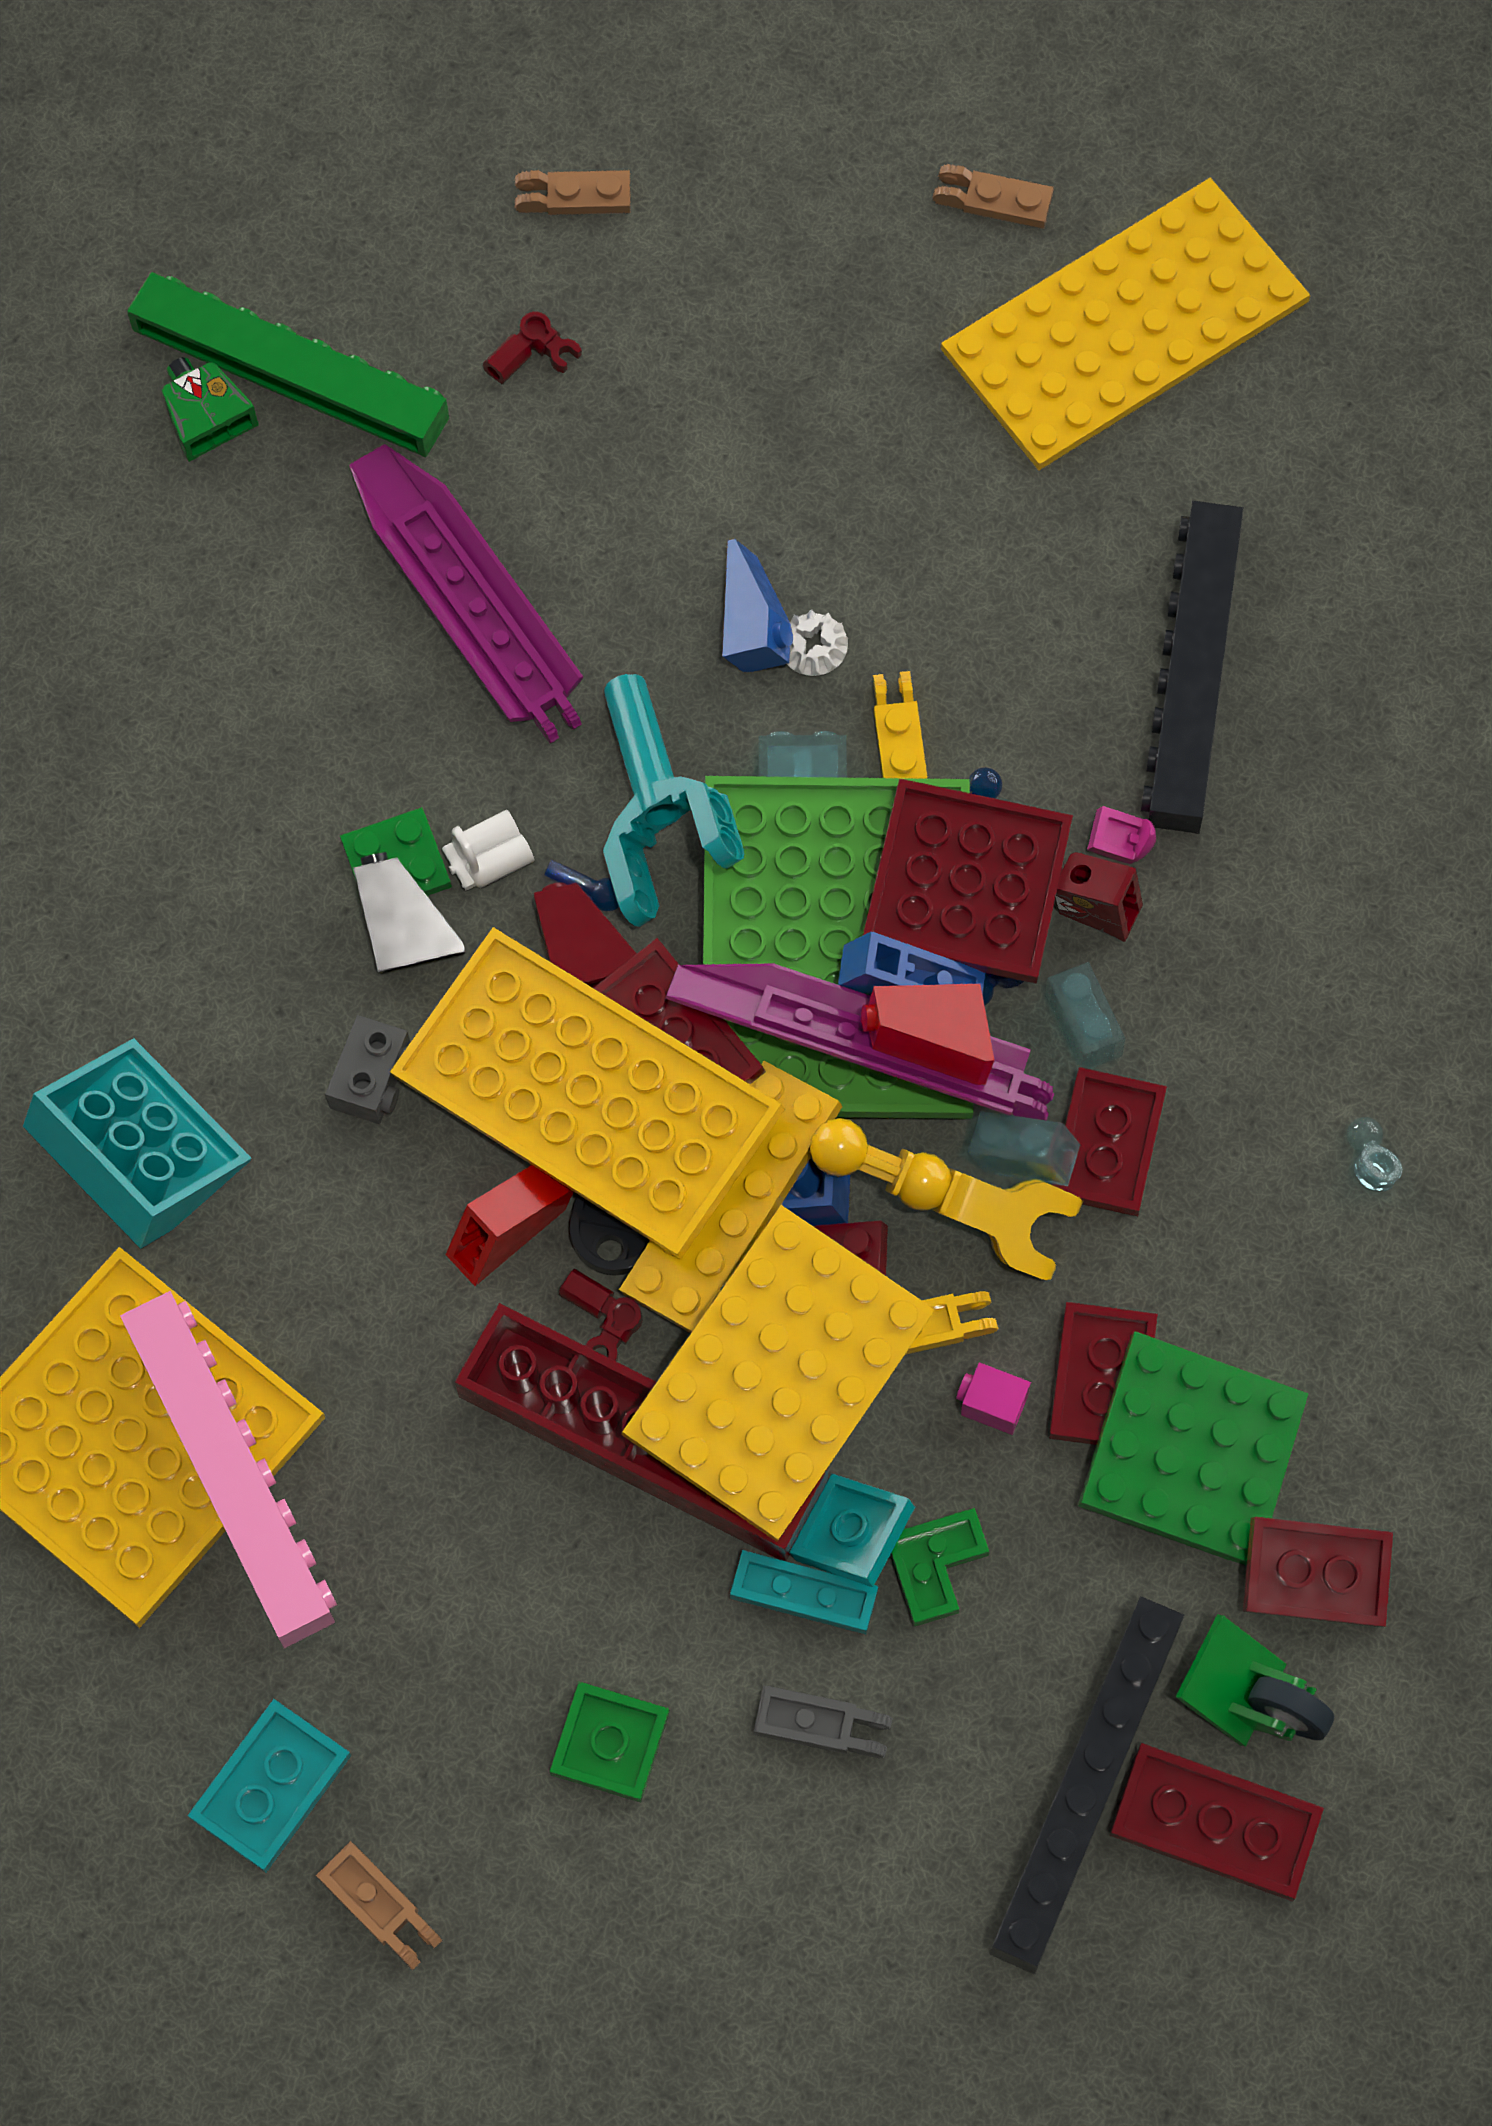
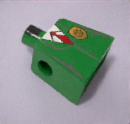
M182 357L174 360L167 367V373L172 382L165 385L161 390L188 462L259 425L252 402L215 363L209 362L194 369L189 359Z

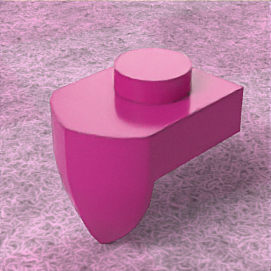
M1102 806L1097 809L1087 851L1133 864L1143 859L1153 849L1156 843V831L1148 819H1141Z

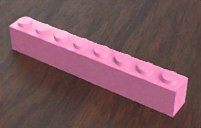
M171 1291L120 1315L283 1647L286 1648L335 1623L329 1609L336 1606L337 1603L326 1581L323 1580L316 1584L309 1568L317 1563L305 1539L297 1543L295 1542L289 1527L297 1523L285 1499L275 1502L268 1487L276 1484V1481L265 1459L255 1462L249 1447L257 1443L245 1419L235 1422L229 1410V1407L237 1403L225 1379L216 1383L209 1369L217 1365L206 1340L196 1343L190 1331L191 1328L198 1324L187 1302L184 1301L177 1305Z

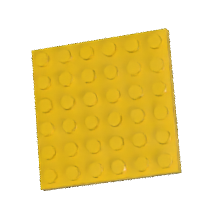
M118 1247L0 1377V1511L140 1628L226 1530L120 1315L171 1291L177 1305L186 1300L121 1247ZM187 1302L198 1324L191 1328L190 1331L196 1343L206 1340L217 1365L209 1369L216 1383L225 1379L237 1403L229 1407V1410L235 1422L245 1419L257 1443L249 1447V1450L255 1462L265 1459L274 1477L325 1419V1415Z

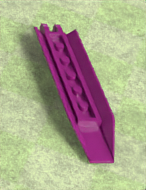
M386 444L349 464L373 530L508 720L515 722L533 719L549 744L559 738L555 725L544 713L551 707L556 705L564 722L572 730L582 725L580 717L567 697L583 679V675L446 485Z
M774 963L678 965L665 998L745 1027L1010 1116L1013 1114L1017 1121L1029 1123L1030 1125H1041L1044 1121H1047L1049 1113L1047 1112L1046 1105L1054 1097L1053 1086L1050 1083L1024 1074L1031 1049L992 1036L990 1038L995 1061L986 1085H975L873 1050L870 1032H864L861 1023L862 1006L869 1003L870 995Z

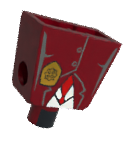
M1074 852L1070 854L1064 868L1061 869L1056 892L1059 913L1126 942L1143 907L1136 868Z

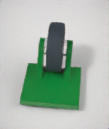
M1223 1615L1216 1616L1176 1695L1177 1699L1241 1746L1247 1745L1254 1730L1275 1735L1286 1741H1292L1294 1735L1320 1741L1327 1736L1335 1717L1333 1711L1314 1696L1317 1691L1316 1688L1309 1687L1306 1684L1307 1681L1284 1673L1283 1671L1287 1665L1285 1662Z

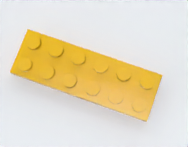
M763 1061L761 1064L766 1072L750 1085L780 1102L785 1110L682 1259H679L650 1240L619 1288L623 1295L692 1333L783 1203L812 1156L810 1150L812 1136L818 1127L828 1120L835 1119L843 1107L839 1100L766 1061Z

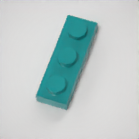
M742 1550L730 1599L866 1635L879 1586L874 1585L871 1587L832 1573Z

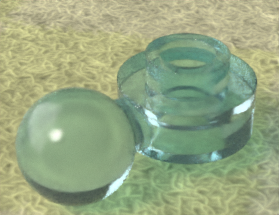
M1370 1117L1357 1118L1349 1125L1347 1130V1140L1350 1146L1356 1151L1361 1152L1354 1162V1172L1360 1183L1366 1188L1380 1192L1388 1191L1402 1175L1401 1162L1393 1152L1380 1146L1383 1140L1381 1125Z

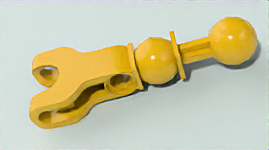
M837 1118L828 1120L819 1126L812 1136L810 1146L812 1159L817 1167L826 1174L841 1177L851 1175L856 1170L884 1180L888 1182L885 1191L895 1196L898 1195L902 1203L911 1209L920 1211L932 1209L939 1214L986 1232L991 1239L992 1249L1004 1264L1044 1280L1052 1279L1056 1263L1034 1249L1030 1240L1031 1226L1039 1216L1048 1212L1064 1214L1069 1217L1076 1216L1083 1203L1081 1198L1038 1179L1025 1180L1011 1188L1002 1189L948 1168L945 1162L934 1154L924 1152L914 1154L902 1149L899 1156H895L868 1145L866 1135L861 1127L847 1119Z

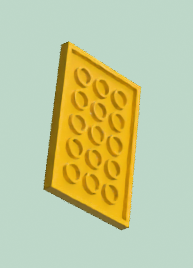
M780 1205L622 1431V1435L777 1542L926 1325L935 1309L783 1205Z

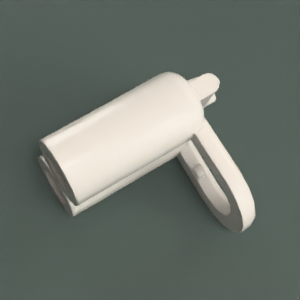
M504 810L465 831H462L459 826L453 828L452 842L442 848L451 864L449 867L451 874L456 873L462 883V888L465 890L475 886L479 888L485 887L535 861L528 843L520 834L508 810Z

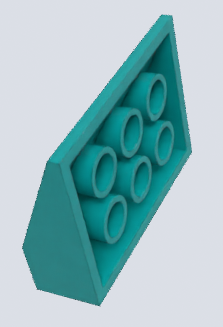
M134 1038L35 1092L23 1127L140 1249L172 1231L252 1159Z

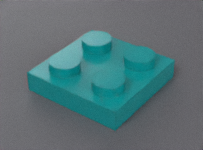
M831 1474L789 1553L797 1562L873 1587L915 1506L909 1498Z

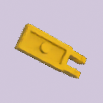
M910 671L900 672L898 684L899 691L902 693L903 703L887 704V685L883 674L873 675L876 701L874 717L882 777L928 779L917 701L913 700Z
M980 1291L955 1297L953 1294L922 1300L934 1308L935 1311L906 1354L964 1342V1339L992 1334L997 1331L998 1325L995 1318H982L961 1323L958 1312L979 1310L990 1305L992 1302L989 1292Z

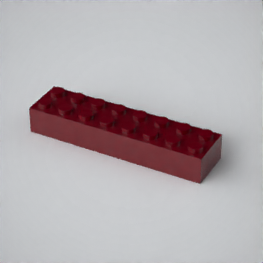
M501 1303L498 1304L455 1380L459 1398L776 1559L787 1561L793 1544L828 1481V1468L776 1542L622 1435V1431L657 1383L656 1381Z

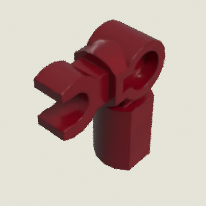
M534 311L523 316L520 321V332L517 335L511 334L484 361L483 367L487 374L500 384H504L531 357V350H535L541 356L546 354L550 357V363L556 371L565 373L567 371V363L559 356L562 353H571L579 359L582 349L574 340L560 338V332L551 326L550 319L545 314Z
M573 1269L561 1286L559 1295L598 1319L601 1315L606 1317L600 1327L603 1331L601 1335L587 1341L585 1346L594 1351L598 1348H605L609 1351L608 1358L618 1362V1347L621 1343L626 1345L631 1335L642 1325L643 1315L640 1307L633 1299L627 1297L613 1298V1291L577 1269Z

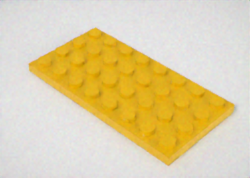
M1210 177L941 343V351L1034 466L1041 470L1308 303L1310 294Z
M494 927L390 1071L397 1080L679 1259H682L785 1110L780 1102Z

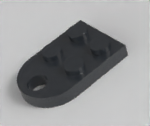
M577 1194L570 1221V1235L576 1254L585 1265L599 1273L606 1275L629 1274L650 1240ZM609 1240L617 1241L624 1248L621 1256L612 1261L602 1259L597 1253L599 1246Z

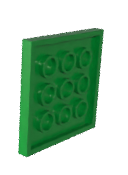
M1135 1331L1128 1343L1078 1506L1247 1566L1251 1517L1272 1518L1309 1393Z

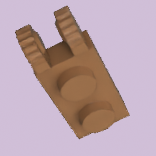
M953 164L941 166L938 176L941 182L968 187V192L965 194L959 188L938 186V188H935L932 197L936 204L964 209V212L1044 229L1054 187L973 171L972 173L966 167L954 166Z
M630 170L548 172V175L541 171H526L518 173L515 178V186L519 191L548 190L547 197L540 193H526L515 197V208L519 213L548 212V215L630 213Z
M351 1841L316 1875L383 1946L387 1943L412 1970L420 1963L417 1959V1954L395 1936L407 1922L418 1931V1936L427 1945L435 1948L442 1941L435 1931L417 1914L418 1909Z

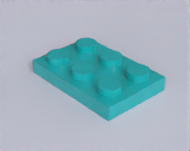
M273 1699L187 1816L263 1872L267 1873L352 1755L338 1743Z

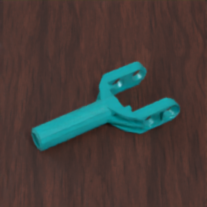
M624 674L609 681L605 686L604 692L634 797L615 820L603 853L621 912L631 924L641 927L656 917L659 908V902L643 848L646 846L651 848L657 844L655 834L663 828L676 822L687 812L692 811L702 847L710 853L717 864L728 869L744 859L745 854L728 796L719 793L714 788L708 787L703 782L682 776L674 777L646 681L637 674Z

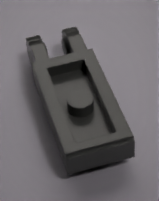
M763 1686L754 1735L847 1754V1751L881 1759L885 1758L887 1747L877 1741L850 1737L853 1722L876 1730H890L893 1718L879 1712L856 1708V1704Z

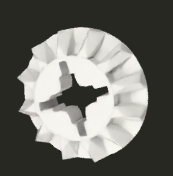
M810 610L805 615L793 616L790 622L793 642L790 646V660L787 665L794 671L809 676L823 675L836 669L844 660L848 649V638L842 623L832 619L829 612L822 615L815 614ZM820 629L823 646L815 645L806 654V640L804 637L812 638Z

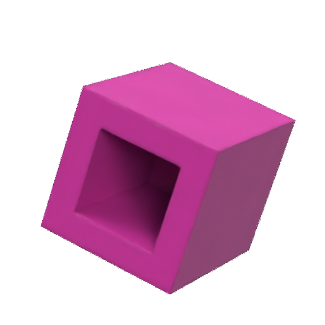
M979 1362L974 1376L966 1373L958 1390L956 1399L963 1401L961 1415L1013 1435L1028 1398L1031 1382Z

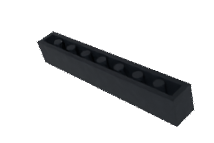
M1192 500L1190 517L1181 516L1178 541L1186 542L1185 553H1176L1173 579L1181 580L1179 592L1171 591L1167 617L1176 618L1174 631H1165L1162 655L1170 656L1169 669L1160 668L1157 694L1165 695L1163 708L1155 707L1151 732L1160 734L1158 747H1149L1146 772L1154 773L1153 786L1144 785L1141 812H1149L1148 820L1151 821L1154 828L1200 834L1244 507Z
M1140 1596L999 1929L990 1955L1035 1975L1178 1634L1184 1614Z

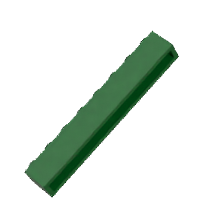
M151 272L127 310L134 332L206 363H215L224 371L425 458L450 418L447 400L437 390L426 386L421 388L411 384L394 371L383 372L376 369L359 356H346L339 353L322 340H309L297 335L290 327L282 323L274 325L262 320L253 311L244 307L237 309L225 304L220 298L210 292L200 293L190 289L175 277L166 276L165 278Z

